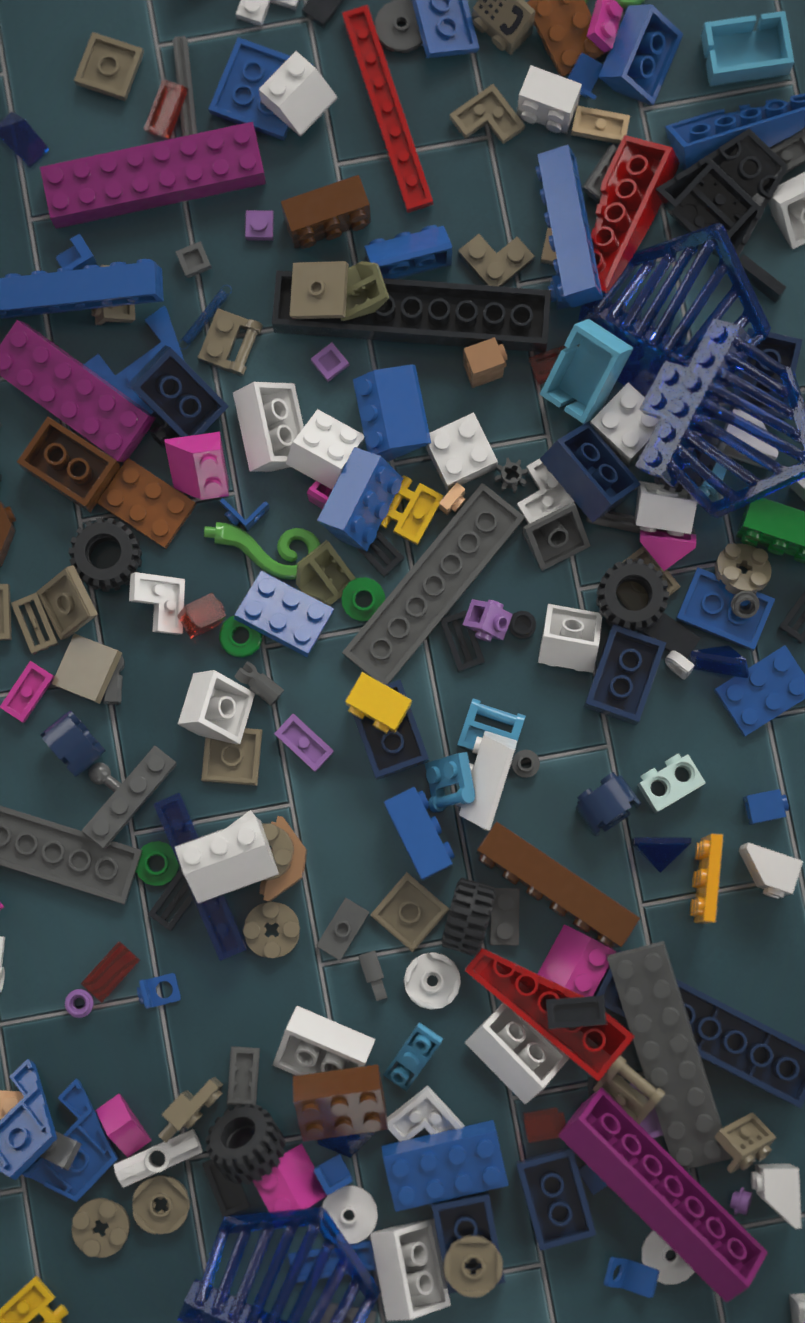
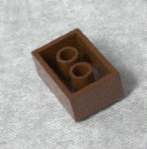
M359 175L281 201L284 220L294 248H309L315 245L316 241L325 238L332 240L341 236L342 232L351 229L352 231L364 229L368 223H371L370 204Z
M50 417L46 418L17 461L24 471L89 513L96 506L97 501L121 468L115 459Z
M378 1064L293 1076L294 1105L303 1142L388 1130L386 1101Z

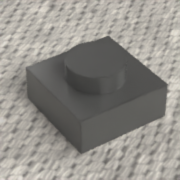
M201 241L175 251L187 279L212 269Z

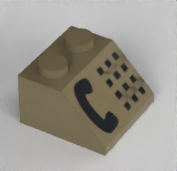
M478 0L473 7L472 20L474 26L480 32H486L498 49L502 51L505 49L510 55L533 33L535 10L524 0Z

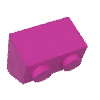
M220 432L165 439L173 487L176 490L201 500L229 496L228 475Z
M564 924L537 974L582 996H593L609 966L608 955L615 954L616 951Z
M302 1143L285 1152L284 1156L279 1158L280 1164L278 1167H273V1172L269 1176L267 1174L262 1177L263 1180L258 1182L253 1180L277 1226L327 1196L314 1172L315 1167Z

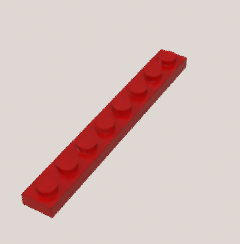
M368 5L342 12L345 27L407 213L433 205V199Z

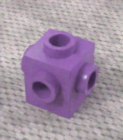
M472 599L463 626L475 631V637L487 642H491L492 638L504 640L513 614L503 609L504 605L497 601L488 600V602Z

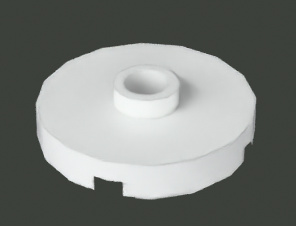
M434 952L422 954L415 958L406 969L404 978L405 990L410 999L418 1006L430 1010L443 1008L451 1003L458 994L461 983L459 970L454 962L445 955ZM431 975L436 976L438 979L437 985L433 987L427 984V978Z
M346 1185L328 1195L323 1201L320 1212L321 1223L326 1233L335 1241L344 1244L359 1243L366 1239L374 1230L378 1218L377 1205L371 1194L363 1188L354 1185ZM346 1210L354 1212L355 1216L352 1220L344 1218Z
M652 1230L641 1247V1260L643 1264L658 1269L659 1276L657 1281L663 1284H678L686 1281L695 1271L677 1253L673 1260H667L665 1254L672 1249Z

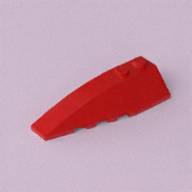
M624 135L601 184L600 191L602 194L600 204H597V219L595 228H592L591 233L602 293L607 294L620 277L645 237L662 204L655 189L674 178L680 165L672 147Z
M484 948L480 950L465 969L469 975L597 1081L603 1077L635 1037L607 1013L606 1025L548 1029L547 999L585 996Z

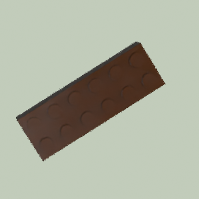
M497 821L476 852L480 855L478 861L490 869H493L494 866L504 871L502 874L503 878L514 885L519 881L527 887L525 892L538 901L544 898L551 903L549 909L561 917L568 914L575 919L572 923L585 933L590 930L598 935L596 940L613 949L614 946L617 948L622 947L640 920V917Z

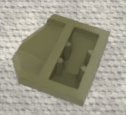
M361 261L348 268L346 317L341 318L342 321L373 313L389 299L377 263Z
M328 540L297 563L296 585L301 592L329 606L342 597L343 590L347 584L356 579Z

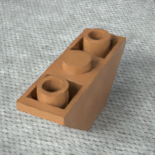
M277 816V821L271 822V824L288 833L294 845V855L290 863L291 865L285 874L274 880L261 881L259 894H263V900L269 902L303 879L307 849L284 817Z

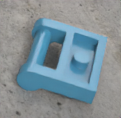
M472 699L457 746L473 751L477 736L483 738L485 731L518 741L526 715L520 713L514 715L480 704V700ZM476 714L512 725V733L474 721Z
M467 752L457 753L425 763L426 778L431 794L428 803L430 805L429 809L432 812H441L448 806L458 803L469 804L475 800V790ZM459 784L460 789L456 793L445 796L444 788Z

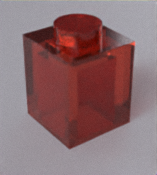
M210 593L185 605L177 616L190 638L193 639L219 626L226 617L223 604L215 598L213 593Z
M556 1106L522 1112L528 1143L560 1138L558 1135L566 1126L564 1112L558 1113Z

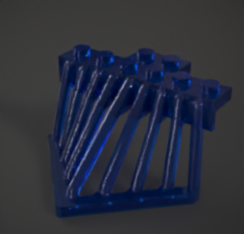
M721 223L636 251L607 294L602 293L603 299L584 304L581 307L578 323L590 319L633 347L617 379L618 382L623 385L631 384L641 395L658 405H661L666 400L669 387H672L711 410H714L719 405L725 383L735 374L729 368L768 337L771 330L764 311ZM704 243L698 255L696 256L694 262L692 263L690 269L688 270L686 276L684 277L682 283L680 284L678 290L676 291L674 297L672 298L670 304L668 305L666 311L664 312L662 318L660 319L658 325L655 328L656 320L661 308L663 307L664 303L666 302L667 298L669 297L670 293L672 292L673 288L675 287L676 283L678 282L679 278L681 277L691 258L697 253L699 244ZM716 248L720 257L717 268L696 297L672 336H670L678 310L712 251ZM684 250L641 320L645 304L671 264L676 260L677 252ZM663 257L658 266L656 267V260L658 258ZM643 264L615 304H612L611 299L630 274ZM656 267L653 274L651 275V277L643 287L642 291L632 304L631 308L627 312V304L632 299L634 294L637 292L639 287L642 285L644 280L647 278L649 273ZM727 273L733 284L730 291L686 345L685 341L690 327ZM739 298L744 308L741 316L703 354L700 353L699 350L703 341L736 299ZM751 323L755 333L719 363L714 361L715 357Z
M713 318L688 367L665 360L639 409L644 414L660 420L635 466L640 471L662 478L670 486L674 487L678 481L710 516L720 518L805 478V451L718 405V403L722 402L738 408L790 437L794 442L803 444L804 450L805 403L795 373L790 367L782 365L750 344L752 338L740 325ZM748 355L776 373L782 379L783 384L743 360L742 357ZM734 372H743L775 392L779 397L788 398L790 406L735 375ZM726 387L739 389L782 414L786 419L795 420L797 428L730 392ZM713 418L731 424L798 460L799 463L791 467L781 465L709 420ZM704 434L717 438L768 469L774 475L763 480L757 478L703 439L701 435ZM696 449L703 452L749 486L739 491L731 489L692 454L693 450ZM685 465L692 468L724 498L712 502L683 470Z
M323 1207L224 1217L219 1227L202 1280L195 1279L177 1320L183 1323H299L333 1251L339 1260L307 1323L321 1322L346 1270L352 1277V1280L329 1323L343 1322L359 1290L365 1296V1300L351 1323H365L378 1300L381 1289L327 1210ZM308 1226L270 1313H267L263 1309L298 1227ZM285 1228L253 1305L247 1303L248 1297L275 1229ZM252 1231H262L237 1295L233 1297L230 1295V1290ZM320 1231L325 1241L287 1321L280 1319ZM232 1233H239L219 1289L214 1288L213 1281L228 1236Z

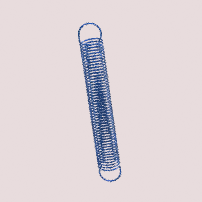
M222 288L215 296H217L220 292H223ZM225 293L221 297H215L189 328L191 330L183 336V341L185 340L189 344L203 329L202 326L204 324L201 325L200 323H204L211 315L213 316L216 313L215 310L228 298ZM218 299L220 300L214 307L208 308L213 302L215 303ZM210 310L215 311L214 313L211 312L208 316L206 315L203 319L201 318L206 312L208 313Z

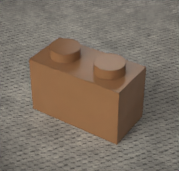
M495 337L464 348L463 365L472 388L503 377L504 368L507 367L505 360H508L503 344L498 345Z

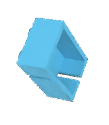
M785 11L761 14L756 27L757 31H753L756 15L705 22L701 33L704 57L707 58L706 69L709 86L789 75L794 64Z
M590 319L574 324L564 344L567 348L561 350L539 394L559 408L569 404L565 407L564 411L583 424L591 421L602 410L633 350L632 346Z

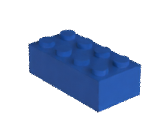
M493 1120L382 1146L383 1160L395 1212L508 1186Z

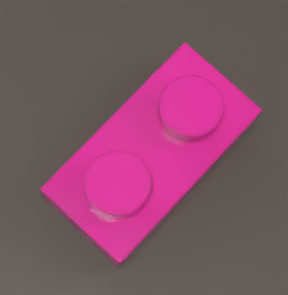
M596 0L587 37L604 53L613 48L623 8L614 0Z
M30 661L0 705V708L25 723L55 676Z

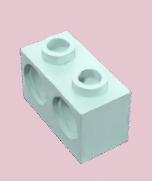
M678 753L665 761L667 767L659 772L653 768L641 775L643 781L638 784V787L654 813L659 812L705 784L704 779L688 754L681 758ZM683 767L688 771L689 779L686 782H680L676 779V768ZM658 781L664 785L665 793L663 796H655L651 792L652 782Z

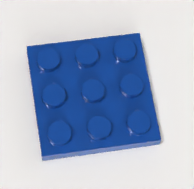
M238 37L209 106V113L237 124L253 122L256 131L285 140L290 127L261 102L259 88L290 56Z

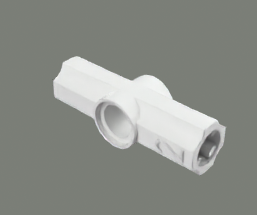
M192 1129L169 1139L167 1143L162 1142L154 1145L145 1151L115 1163L114 1169L119 1182L124 1188L202 1153L203 1150L197 1134ZM153 1151L163 1152L165 1155L164 1165L157 1166L152 1162L151 1155Z

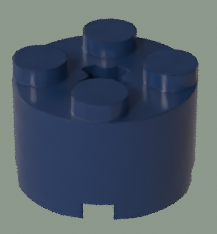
M71 710L63 714L40 734L45 743L67 765V768L75 777L80 775L106 751Z
M614 772L600 781L602 785L594 791L589 788L577 797L579 801L577 802L576 810L595 836L600 835V828L606 832L631 814L628 809L632 805L636 809L641 805L640 800L621 775L616 776Z

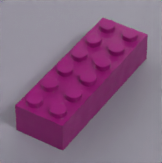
M17 320L0 344L1 377L119 462H125L127 458H130L156 420L154 415L27 323Z

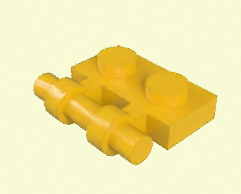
M403 475L404 479L401 483V488L395 495L389 507V512L382 520L380 526L387 528L390 520L398 522L393 533L418 546L444 495L421 483L413 492L408 489L412 480ZM406 499L409 503L403 514L396 511L401 500Z
M35 1276L0 1309V1323H28L38 1313L44 1318L41 1323H62L61 1320L69 1312L62 1304L54 1311L48 1307V1304L56 1297L42 1280Z

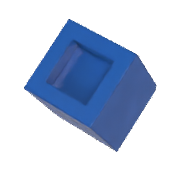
M80 233L70 239L73 247L56 256L61 268L80 270L84 269L86 265H97L92 252Z
M340 1153L314 1168V1172L327 1196L351 1183L354 1179Z

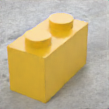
M362 672L345 703L350 707L349 713L360 719L367 716L374 720V727L384 733H388L389 730L396 732L410 708L412 700Z

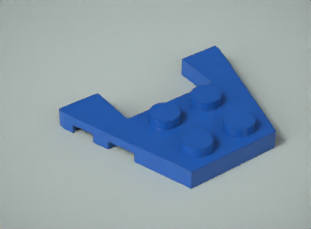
M165 306L145 319L146 324L161 343L120 373L114 375L99 354L83 364L152 415L156 413L127 384L165 345L171 347L184 360Z
M29 1059L9 1076L24 1097L0 1120V1172L14 1180L57 1140L36 1065Z
M75 1079L58 1097L78 1118L64 1135L82 1144L69 1170L40 1158L21 1175L34 1179L77 1202L119 1158L81 1082Z

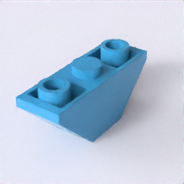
M419 1022L383 1075L407 1091L443 1038Z

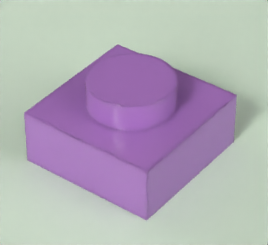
M246 211V240H273V211Z
M332 342L311 358L312 364L327 382L349 366V362Z

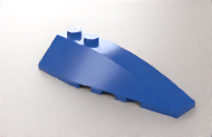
M805 93L791 96L788 102L777 99L767 100L765 106L750 108V104L739 106V111L725 113L724 109H720L665 126L670 145L680 162L679 167L682 171L686 170L749 128L768 147L787 139L805 128Z

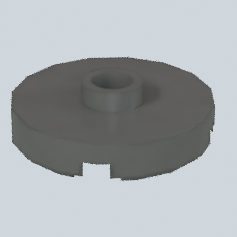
M393 0L379 10L375 20V28L380 44L389 51L409 53L420 47L423 42L412 1ZM405 22L406 26L399 27L397 23Z

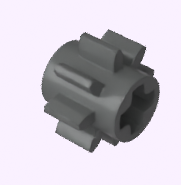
M507 458L506 465L496 466V470L501 475H497L494 481H501L502 492L509 488L512 489L513 493H516L519 484L524 487L526 486L527 482L521 477L528 474V469H521V460L512 463ZM516 472L515 478L513 477L511 480L506 479L507 473Z

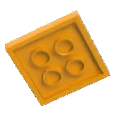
M710 834L701 838L700 843H696L695 860H699V868L697 871H694L692 888H697L696 898L691 899L690 916L694 917L693 923L707 924L713 923L716 920L723 835Z

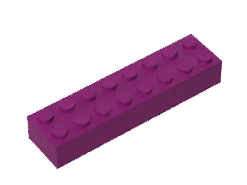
M253 122L40 167L49 215L55 229L266 184Z
M602 1087L579 1106L558 1136L726 1303L750 1286L768 1252Z

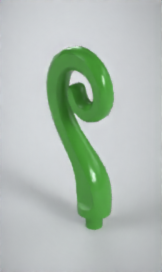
M216 522V527L205 526L204 537L215 538V544L237 547L268 574L280 579L296 580L297 565H284L276 562L243 529L222 522ZM293 528L285 531L280 536L277 550L281 558L293 562L298 558L297 553L289 548L293 540L303 541L308 548V554L321 544L318 538L310 531L302 528Z

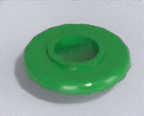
M366 577L356 578L344 588L341 597L342 606L351 618L359 621H368L385 601V593L381 585L375 580ZM367 591L371 594L372 601L370 606L360 607L356 604L355 597L358 592Z
M234 616L229 617L223 622L219 630V641L222 648L234 657L244 658L250 656L259 649L262 643L263 634L235 620ZM240 628L246 629L249 633V639L243 644H238L233 640L234 632Z
M156 841L150 842L140 849L143 852L136 872L141 880L146 884L159 886L170 882L175 877L179 868V858L174 848L167 843ZM154 855H159L165 860L164 868L158 872L152 871L149 867V860Z

